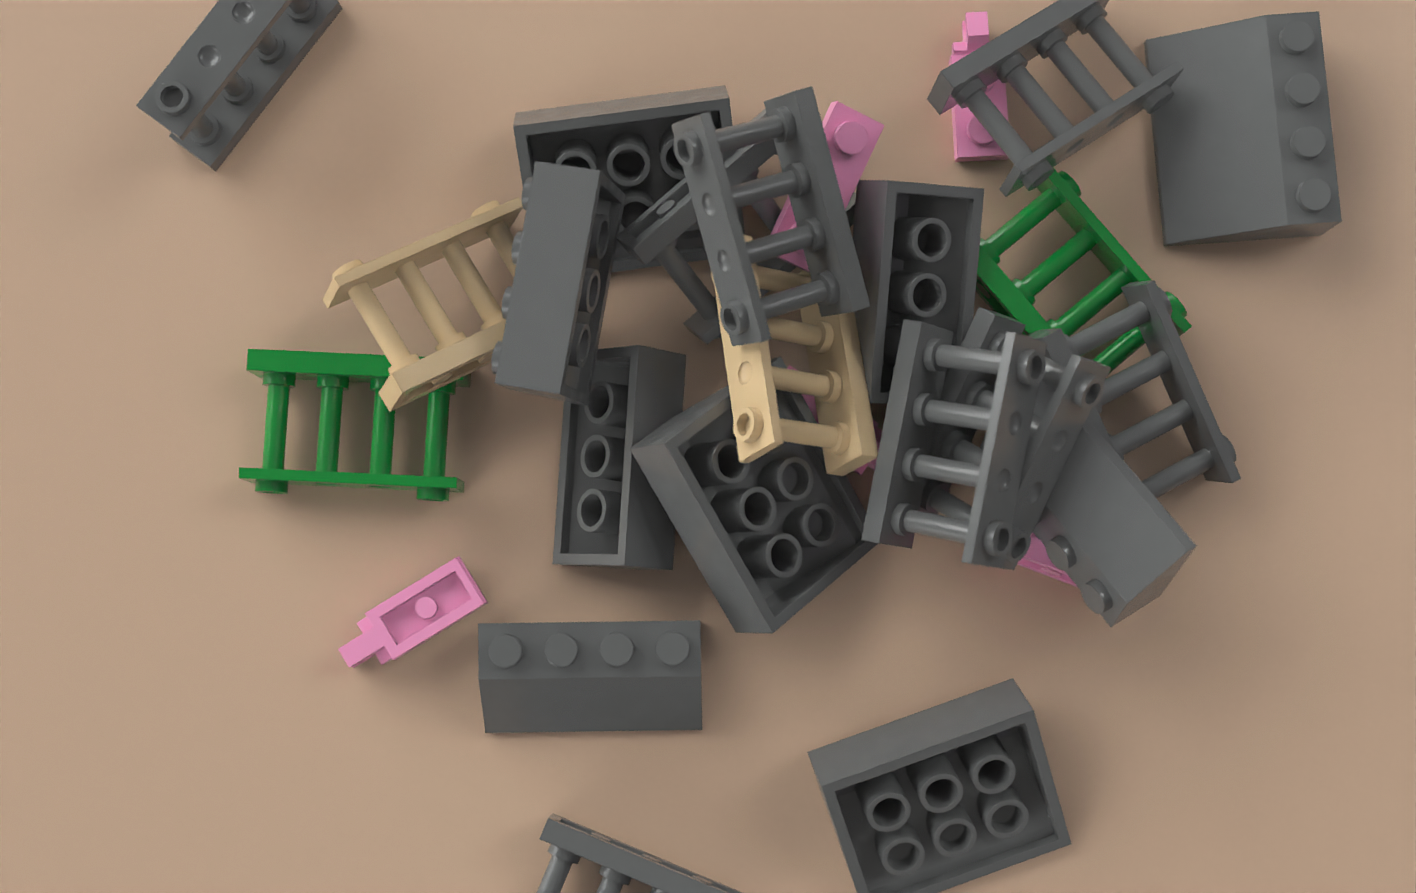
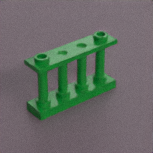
M1054 169L1053 174L1036 187L1041 192L1036 199L986 240L980 238L976 292L992 311L1009 316L1025 324L1026 326L1022 332V335L1025 336L1041 329L1061 328L1063 334L1070 337L1123 293L1121 287L1132 282L1151 280L1079 197L1081 196V190L1075 180L1066 172L1060 171L1058 173ZM1056 210L1076 234L1023 279L1014 278L1011 281L998 266L1001 262L999 256ZM1091 250L1109 270L1111 275L1056 321L1053 319L1046 321L1033 306L1036 302L1034 296ZM1166 291L1165 294L1172 306V314L1170 316L1178 335L1181 336L1192 325L1185 319L1187 311L1183 304L1172 293ZM1139 327L1121 335L1096 356L1093 361L1111 367L1109 375L1145 344Z
M248 349L246 370L259 378H263V385L268 386L262 468L239 467L238 478L255 483V492L288 494V485L415 490L417 491V500L449 501L450 492L464 493L465 483L457 477H445L450 395L456 394V387H470L471 373L428 393L423 476L394 475L391 472L395 410L389 412L379 395V391L390 375L388 369L391 367V364L385 355ZM296 380H317L316 388L321 389L316 471L284 469L290 388H295ZM349 382L370 383V390L375 391L370 473L338 472L343 391L349 390Z

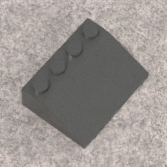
M1319 11L1263 15L1147 39L1144 42L1146 68L1153 76L1176 61L1184 68L1171 86V89L1174 91L1172 98L1161 108L1151 113L1164 247L1321 236L1342 222Z
M726 86L516 112L513 129L522 185L524 186L525 180L528 177H533L535 161L600 170L626 194L619 229L620 234L685 178L683 166L677 160L674 151L675 137L672 124L710 112L715 130L733 126L730 98ZM741 207L737 209V213L743 234L745 235L743 212ZM699 224L692 225L676 239L675 247L686 262L708 260ZM617 240L612 272L662 266L658 260H651L644 265L628 254Z
M781 357L771 360V366L787 369ZM727 385L666 421L632 446L630 450L735 632L774 633L878 543L861 540L866 511L846 475L839 476L826 473L822 447L783 442V444L750 463L739 462L737 442L733 431L734 421L729 386ZM775 389L779 418L818 424L802 394Z
M1013 678L807 752L857 893H938L1071 845L1034 710Z

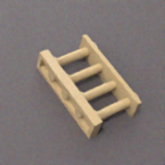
M519 197L501 205L498 200L490 201L477 208L471 214V218L365 264L360 259L350 261L339 267L332 274L333 279L322 299L329 309L352 299L391 364V367L388 369L390 375L379 391V395L389 412L491 363L496 343L503 340L506 319L502 317V309L465 248L490 238L514 278L516 265L512 261L514 237L509 229L523 209L522 201ZM445 257L484 322L481 326L482 331L466 337L464 332L457 333L419 268ZM399 278L438 342V345L435 347L437 352L422 359L416 353L410 354L372 289Z
M744 235L745 242L752 241V236ZM756 263L752 264L760 298V289L780 292L811 282L810 273L804 270L799 274L757 266ZM714 283L734 421L733 431L737 442L739 462L750 463L783 444V442L822 447L826 473L831 475L844 476L876 459L878 448L854 312L821 317L817 303L800 309L802 322L776 317L768 319L767 324L773 340L806 346L810 373L771 366L768 340L738 346L731 345L729 334L721 322V305ZM775 389L814 396L819 424L779 418Z

